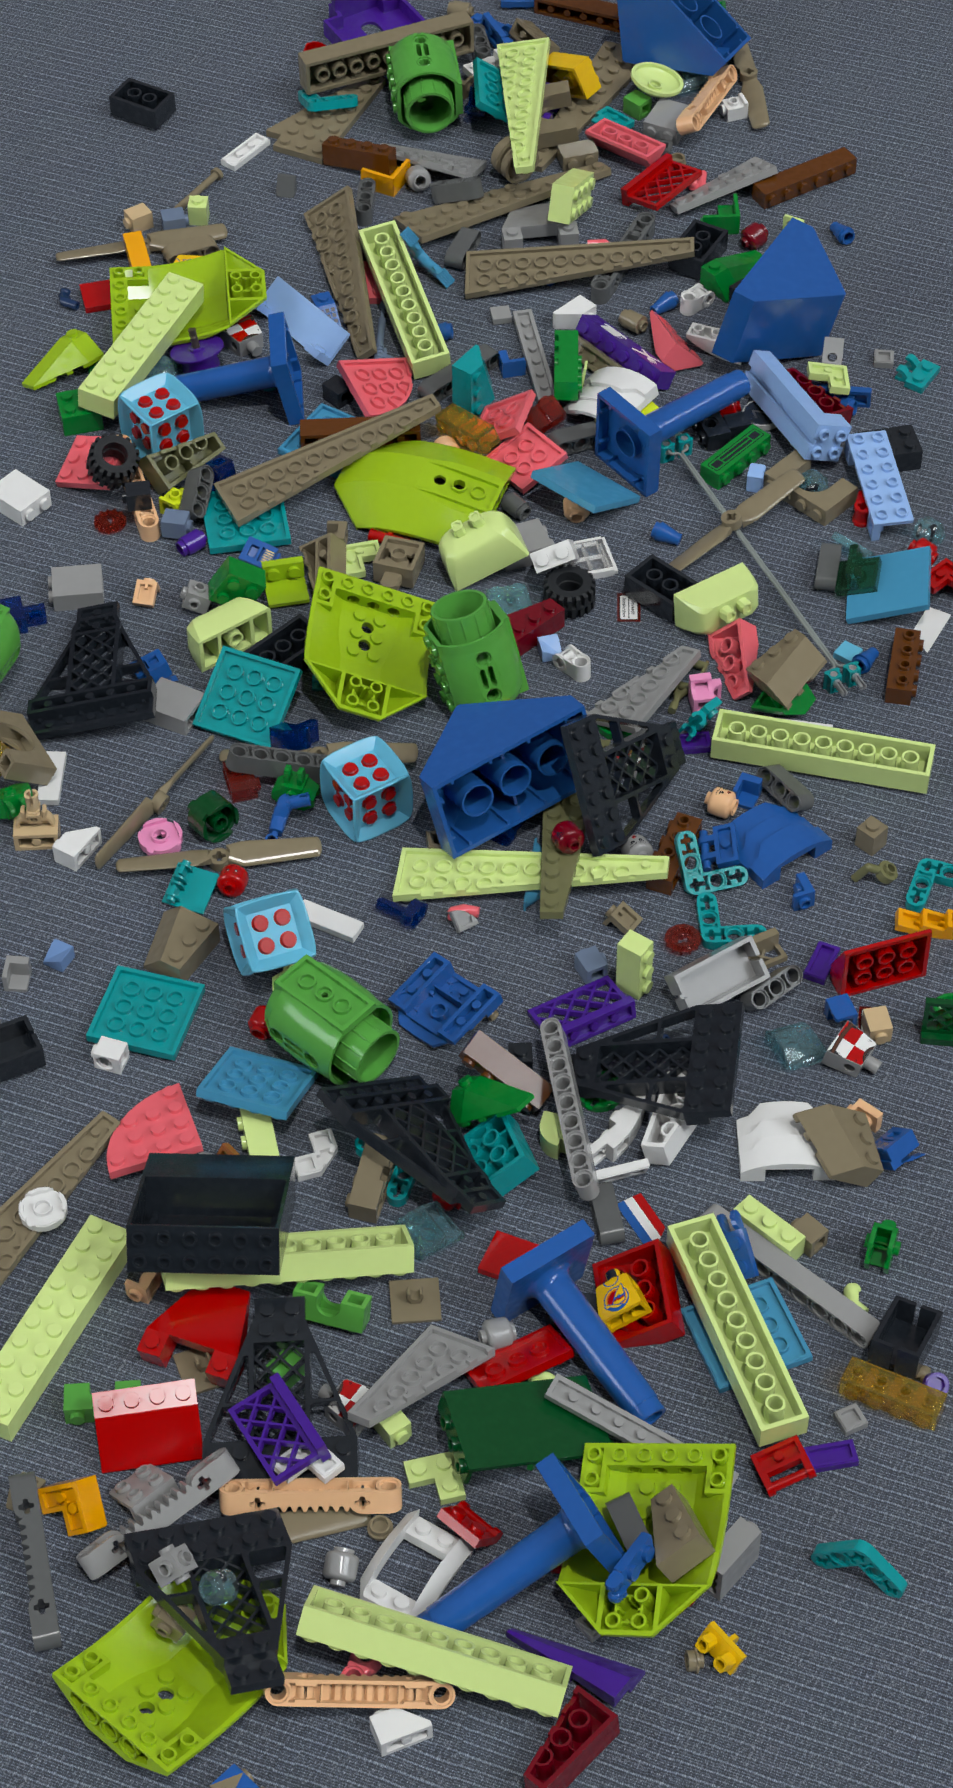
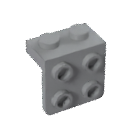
M149 1464L138 1467L135 1473L127 1479L118 1482L109 1494L112 1499L127 1507L135 1521H138L136 1513L139 1512L142 1515H146V1506L154 1509L153 1501L155 1499L162 1503L163 1493L171 1496L170 1488L174 1487L177 1490L179 1488L171 1475Z

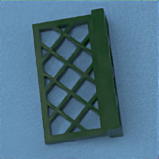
M926 997L923 1020L921 1021L920 1044L953 1047L952 999ZM930 1006L941 1007L942 1009L935 1012ZM950 1014L952 1018L946 1020L942 1016Z

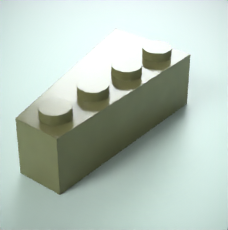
M212 432L171 448L146 455L140 459L138 466L158 495H161L185 479L189 470L203 466L225 450L226 447L217 434Z

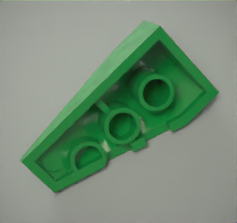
M757 250L716 258L701 266L700 284L708 291L714 292L716 297L727 303L729 302V286L745 278L762 254Z
M466 1075L458 1081L459 1085L452 1090L450 1109L458 1126L466 1127L470 1126L471 1121L478 1119L481 1123L495 1114L499 1118L520 1112L535 1097L532 1093L484 1076Z

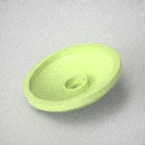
M641 62L636 64L631 70V79L634 84L650 96L669 98L678 95L683 89L684 83L681 76L665 65L654 62Z

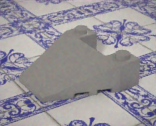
M550 203L527 205L509 213L502 227V249L523 248V238L556 236L558 246L579 244L577 222L574 220L568 225L548 221Z

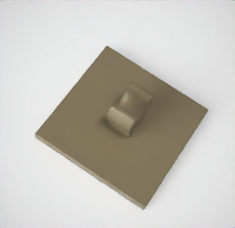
M438 1277L389 1281L392 1324L442 1321Z
M196 1349L174 1354L173 1359L181 1380L194 1378L197 1394L221 1387L212 1384L205 1374V1370L212 1357L211 1354Z

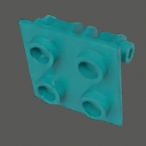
M183 859L182 862L177 864L162 903L175 907L182 906L195 913L204 915L220 874L190 866L191 862Z

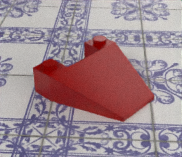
M210 1287L207 1290L190 1289L147 1326L137 1347L138 1353L143 1361L166 1368L177 1343L205 1353L208 1352L212 1357L205 1370V1374L212 1384L225 1388L247 1336L251 1293L237 1287L228 1289ZM243 1363V1365H242V1368H241V1370H240V1373H239V1375H238V1378H237V1380H236V1383H235V1385H234V1387H233V1391H234V1389H235V1387H236V1385H237V1383H238V1380H239V1378H240V1376H241V1374H242V1371H243V1369H244V1363Z

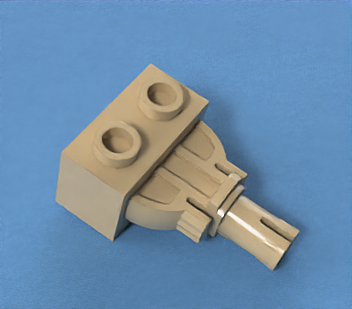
M30 789L24 792L26 810L25 805H22L20 813L14 818L13 840L15 851L52 849L54 842L60 839L59 814H52L47 810L45 804L42 805L41 810V802L38 799V791L36 789H32L33 796H31Z

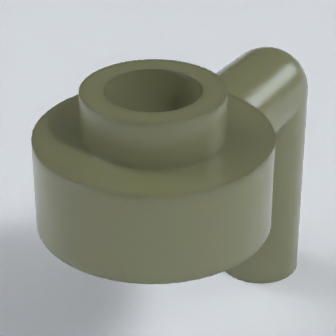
M884 860L878 865L866 863L851 875V879L854 882H858L870 872L874 873L883 884H890L898 877V872L893 863Z

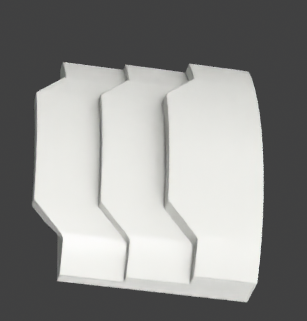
M604 367L596 370L584 381L582 393H578V400H571L561 410L562 413L575 416L583 414L596 418L597 393L611 387L641 411L659 395L657 384L630 369Z
M795 1101L760 1103L749 1116L736 1120L740 1181H765L766 1170L812 1169L813 1180H833L828 1178L815 1156L817 1150L813 1143L805 1139L803 1135L805 1129L802 1124L796 1123L793 1118L795 1113L813 1108L809 1103Z

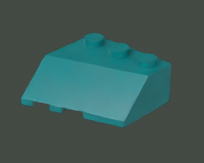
M476 344L452 365L453 411L470 420L481 414L484 407L495 400L492 382L480 347Z
M495 1114L464 1135V1139L475 1162L488 1175L491 1184L502 1196L540 1169L518 1122L511 1115L497 1118Z

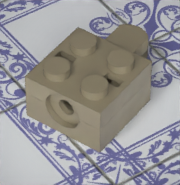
M385 535L373 561V580L380 582L381 586L399 591L400 586L414 588L425 562V543Z

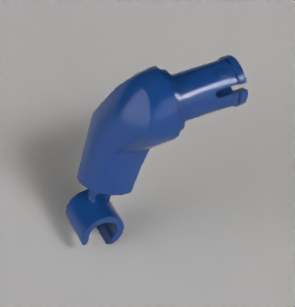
M309 792L292 796L285 793L279 797L270 821V834L266 835L265 839H278V837L282 836L292 809L311 806Z

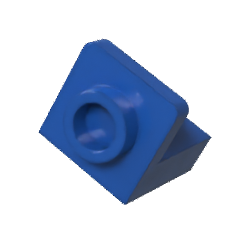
M805 872L796 874V881L793 885L795 894L792 896L793 911L807 909L814 906L815 890Z

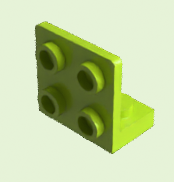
M302 556L261 562V567L265 570V593L269 608L310 602Z

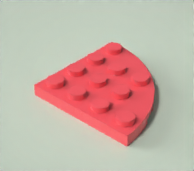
M406 357L339 360L336 367L365 417L379 416L406 404L413 387L411 379L412 370Z
M179 1083L167 1086L145 1098L120 1121L121 1124L113 1132L109 1141L107 1166L110 1178L115 1179L144 1170L149 1153L196 1154L204 1151Z

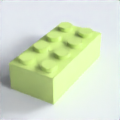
M572 168L552 183L548 221L569 225L591 208L593 203L591 191L594 189L596 179L593 178L594 172Z

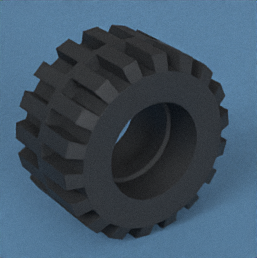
M105 433L102 434L101 438L97 437L95 442H92L86 460V469H89L88 475L93 476L92 480L95 483L99 482V486L103 487L105 485L107 489H112V487L120 489L121 485L125 487V483L133 481L140 462L139 449H136L137 445L134 442H130V438L127 437L125 439L122 434L117 436L115 433H110L107 436ZM104 457H115L122 462V465H111L104 460Z
M562 565L558 569H552L551 573L548 572L546 574L543 584V601L551 598L565 608V619L584 617V614H589L591 609L594 608L596 581L593 578V574L588 573L587 569H581L577 565L576 567L572 565L564 567Z

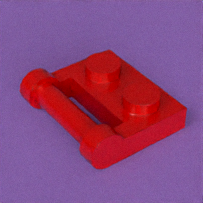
M797 1435L750 1456L769 1498L777 1495L776 1492L806 1478L812 1479L817 1476ZM802 1463L804 1468L771 1482L770 1477Z
M465 1500L459 1502L458 1505L441 1508L436 1516L474 1548L496 1544L503 1535L499 1528H493L471 1510L470 1504Z

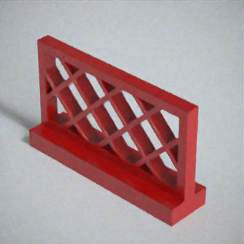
M666 153L621 188L622 205L629 206L635 203L658 211L702 176V170L673 161L672 155Z

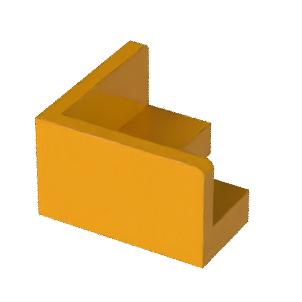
M406 158L401 166L397 167L390 176L362 168L361 179H374L376 192L395 197L406 183L405 174L411 167L410 159Z
M96 1475L57 1482L38 1489L43 1515L62 1511L68 1537L89 1533L107 1526Z

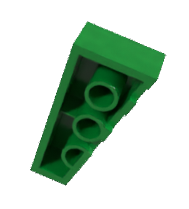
M555 330L554 400H578V393H582V355H578V330Z

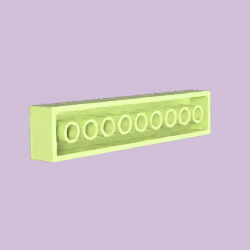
M395 220L358 230L361 248L403 353L408 360L414 380L435 374L451 364L450 353L404 241L399 235L400 231Z
M169 272L78 388V406L115 419L118 415L119 395L147 377L204 302V284Z
M720 709L712 736L710 757L758 766L780 764L788 771L927 794L936 745Z
M714 1213L667 1226L666 1244L758 1446H765L795 1435L807 1433L809 1415Z
M90 1215L1 1349V1438L12 1442L126 1265L127 1244L125 1228Z
M406 1225L292 1232L288 1234L280 1275L161 1273L165 1290L172 1292H181L184 1289L207 1290L210 1287L228 1289L237 1285L254 1287L264 1283L280 1285L291 1281L297 1283H305L308 1280L331 1281L333 1278L356 1279L359 1276L377 1278L386 1274L402 1276L414 1272V1243Z
M316 1585L313 1586L303 1606L296 1632L297 1636L302 1637L307 1642L323 1643L336 1651L345 1650L354 1653L356 1657L361 1659L370 1658L379 1661L386 1667L402 1668L415 1676L424 1675L440 1684L449 1683L458 1686L465 1692H478L491 1700H503L519 1709L528 1708L537 1711L538 1714L544 1717L553 1716L558 1718L573 1667Z

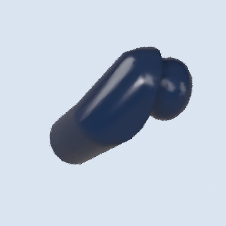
M61 288L58 294L60 304L77 311L80 302L71 299L70 289Z

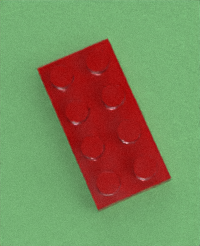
M549 1324L513 1341V1344L495 1350L494 1357L464 1373V1375L475 1388L520 1383L573 1358L574 1352L571 1346Z

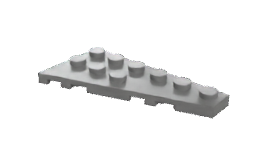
M387 144L388 146L396 147L397 160L405 161L407 158L410 159L411 164L421 165L429 168L430 171H440L461 178L478 176L487 166L486 160Z
M755 156L730 171L718 175L717 178L687 195L675 199L670 204L671 211L676 214L686 212L778 173L777 167Z
M680 646L665 656L663 662L658 666H650L646 669V674L641 677H634L613 691L610 698L595 703V708L589 712L586 710V714H599L647 722L700 659V650ZM596 721L597 725L609 727L608 722ZM620 725L622 731L632 734L641 730L639 727Z
M430 1325L347 1412L348 1420L371 1428L494 1357L495 1348Z

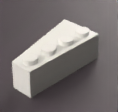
M681 1073L677 1077H685V1075ZM685 1093L659 1094L657 1103L683 1108ZM653 1112L641 1143L644 1156L648 1158L649 1164L670 1166L697 1125L687 1126L684 1120Z

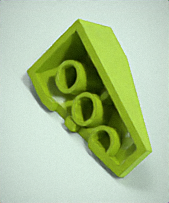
M71 329L66 332V335L59 338L22 382V386L37 390L55 382L57 376L66 374L68 376L73 374V369L80 366L87 368L104 356V353L86 332Z

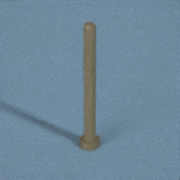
M217 167L213 168L210 172L211 175L173 208L183 207L184 209L188 205L189 196L200 195L215 180L220 181L223 178V172Z

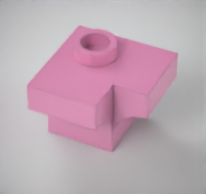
M710 672L689 675L688 700L692 713L699 711L716 696L721 699L722 683L720 678L712 679Z

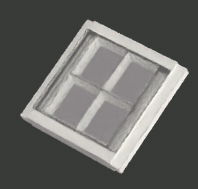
M600 536L573 541L580 560L568 565L573 567L577 565L581 569H587L588 573H592L595 579L614 576V574L618 573L605 537L601 538Z

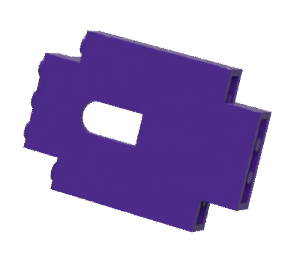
M331 0L332 3L328 4L329 18L323 20L324 36L332 44L366 36L367 34L362 30V27L365 25H375L381 31L424 21L425 19L407 0Z

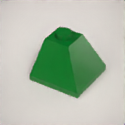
M806 683L802 687L803 693L800 696H795L791 701L792 706L789 710L765 692L760 694L751 709L753 711L781 715H803L810 709L816 698Z

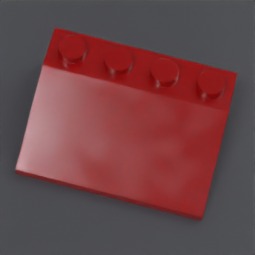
M927 929L844 951L831 964L830 980L838 995L847 993L848 996L926 976L932 930Z
M658 1238L592 1264L596 1288L607 1282L605 1276L607 1271L618 1269L620 1274L627 1273L638 1284L651 1307V1313L612 1332L622 1348L663 1344L686 1335L670 1250Z
M194 1378L91 1393L102 1474L137 1469L142 1465L152 1464L153 1466L202 1459L203 1440Z

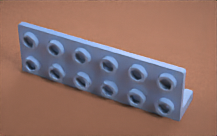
M277 276L266 291L267 300L255 309L267 317L268 314L284 311L291 337L304 346V349L314 358L328 366L347 341L350 333L282 278Z
M886 431L849 434L845 441L844 454L848 466L855 465L869 511L867 529L871 541H876L880 539V533L884 530V526L913 523L914 518Z

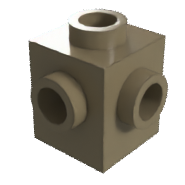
M157 1603L151 1613L155 1617L150 1625L155 1628V1631L160 1636L170 1638L177 1643L185 1635L186 1631ZM187 1604L178 1606L192 1621L196 1616L194 1610L189 1608Z

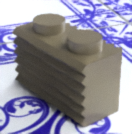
M593 139L557 145V159L564 172L572 168L576 169L598 162L599 152Z

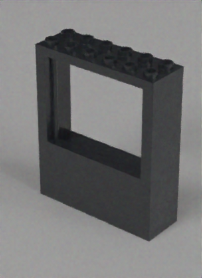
M149 1153L126 1224L127 1272L280 1275L295 1205V1156Z

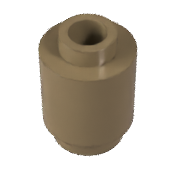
M450 1L447 15L466 10L469 16L472 17L474 7H472L470 2Z
M624 309L618 319L622 327L636 334H641L648 327L647 317L631 309Z

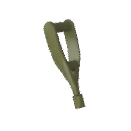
M698 660L693 667L702 669L700 673H706L709 661ZM680 681L673 690L674 699L668 707L670 714L676 713L679 701L688 694V683Z

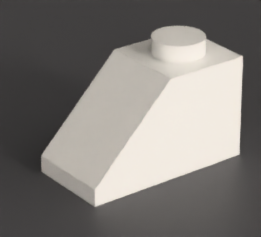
M581 295L577 296L553 312V328L576 329L582 314L596 315L597 305Z
M96 826L65 832L52 846L54 861L77 871L102 844L100 828Z
M384 1708L369 1716L370 1730L382 1757L433 1737V1728L430 1720L402 1709Z

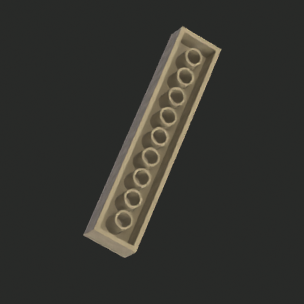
M466 10L300 52L298 53L300 84L306 94L310 95L387 75L386 54H389V46H394L405 36L414 33H431L445 41L453 40L456 56L474 52V21Z

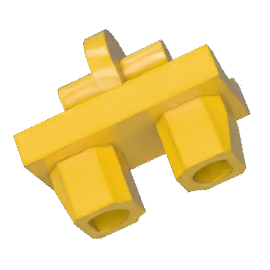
M715 1621L707 1625L695 1643V1647L700 1653L706 1654L709 1652L714 1658L713 1667L719 1673L727 1672L729 1675L734 1674L738 1666L747 1657L736 1645V1642L739 1640L738 1635L734 1633L728 1636Z

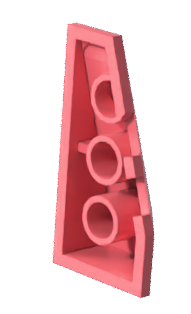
M653 310L649 312L655 353L661 362L674 371L701 366L704 363L694 350L689 349L688 343L677 335L675 329L663 317Z
M739 618L708 635L710 654L716 660L717 668L723 674L725 684L735 701L753 691L754 681L746 668L757 659L759 645L756 626Z

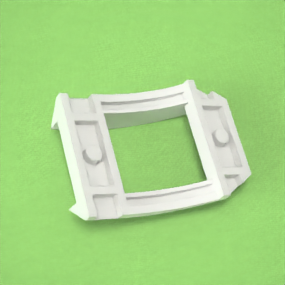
M420 1509L406 1514L388 1535L360 1578L359 1599L416 1617L426 1610V1607L439 1599L447 1585L461 1569L463 1562L468 1556L471 1557L474 1550L462 1537L458 1538L419 1517ZM403 1539L442 1560L417 1601L376 1579L387 1560Z

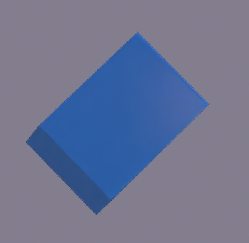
M617 0L622 59L626 63L654 62L677 71L713 76L751 39L717 0Z
M792 217L733 292L711 353L731 363L749 362L753 350L770 351L777 359L822 355L825 337H829L846 292L812 226Z
M571 695L460 704L456 706L419 776L440 846L447 854L455 859L576 793L560 726L567 724V721L575 717L587 715L585 706Z

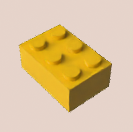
M552 52L549 55L546 75L548 83L568 80L571 97L586 100L601 88L599 77L595 73L589 56Z

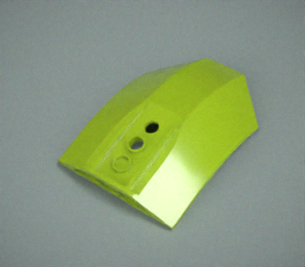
M226 247L223 250L176 263L109 268L113 343L169 272L204 284V302L170 346L191 342L188 333L190 328H196L198 340L216 335L233 326L267 300L265 271Z
M400 441L376 448L352 462L351 465L343 467L334 484V488L356 530L357 528H374L375 530L390 531L439 545L442 536L451 529L452 522L461 520L463 523L469 520L468 516L470 513L476 510L480 514L487 511H496L516 468L457 447L427 441ZM443 478L445 484L438 485L434 482V479ZM461 485L464 488L456 489L454 486Z
M319 566L307 624L304 661L339 710L380 722L428 697L427 678L429 667L428 655H430V651L426 648L423 637H425L423 628L431 618V607L435 602ZM362 627H368L371 633H365ZM358 643H367L369 650H361Z
M585 1443L580 1484L592 1498L625 1553L627 1550L605 1503L629 1492L648 1533L652 1535L654 1544V1533L650 1529L653 1523L651 1499L671 1484L689 1502L715 1549L713 1554L673 1583L656 1566V1557L653 1558L641 1570L638 1579L631 1583L627 1589V1596L619 1603H612L608 1600L609 1590L605 1586V1581L610 1573L588 1549L579 1551L563 1562L556 1583L601 1636L653 1638L712 1586L720 1562L728 1521L736 1444Z
M226 1573L225 1575L227 1576V1578H229L228 1575H230V1577H232L233 1580L236 1579V1577L231 1573ZM203 1577L199 1579L200 1582L207 1585L211 1582ZM174 1581L163 1588L158 1586L166 1595L187 1592L184 1582L177 1585ZM220 1584L215 1587L223 1592L228 1589ZM262 1590L261 1592L271 1618H276L280 1599L269 1590ZM234 1591L232 1594V1596L237 1597L239 1599H242L244 1597L243 1594H240L236 1591ZM149 1595L112 1630L54 1671L52 1678L87 1728L125 1761L168 1777L232 1726L264 1695L263 1689L231 1695L224 1675L214 1666L212 1657L187 1632L177 1643L170 1638L160 1636L155 1631V1628L150 1625L155 1617L151 1613L158 1602ZM210 1596L206 1598V1601L216 1604L218 1601ZM227 1603L222 1606L229 1611H233L235 1608ZM187 1604L189 1608L194 1610L192 1604ZM284 1604L278 1649V1660L283 1672L288 1665L286 1604ZM243 1610L239 1613V1615L248 1619L252 1615ZM215 1615L213 1618V1620L220 1623H223L226 1620L217 1615ZM195 1616L193 1622L201 1629L197 1616ZM258 1617V1619L255 1622L261 1624ZM233 1622L229 1626L238 1631L242 1628V1626ZM248 1630V1632H247L246 1634L255 1633V1632H254V1631H251V1630ZM222 1635L220 1639L228 1638V1636ZM161 1691H169L174 1697L172 1699H161L158 1694ZM147 1708L150 1709L153 1713L143 1714L139 1710Z

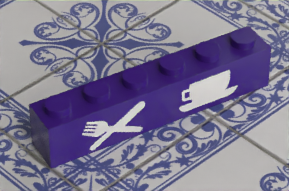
M582 314L575 329L578 330V334L618 362L622 367L640 373L657 384L658 389H669L676 374L674 370L598 315Z

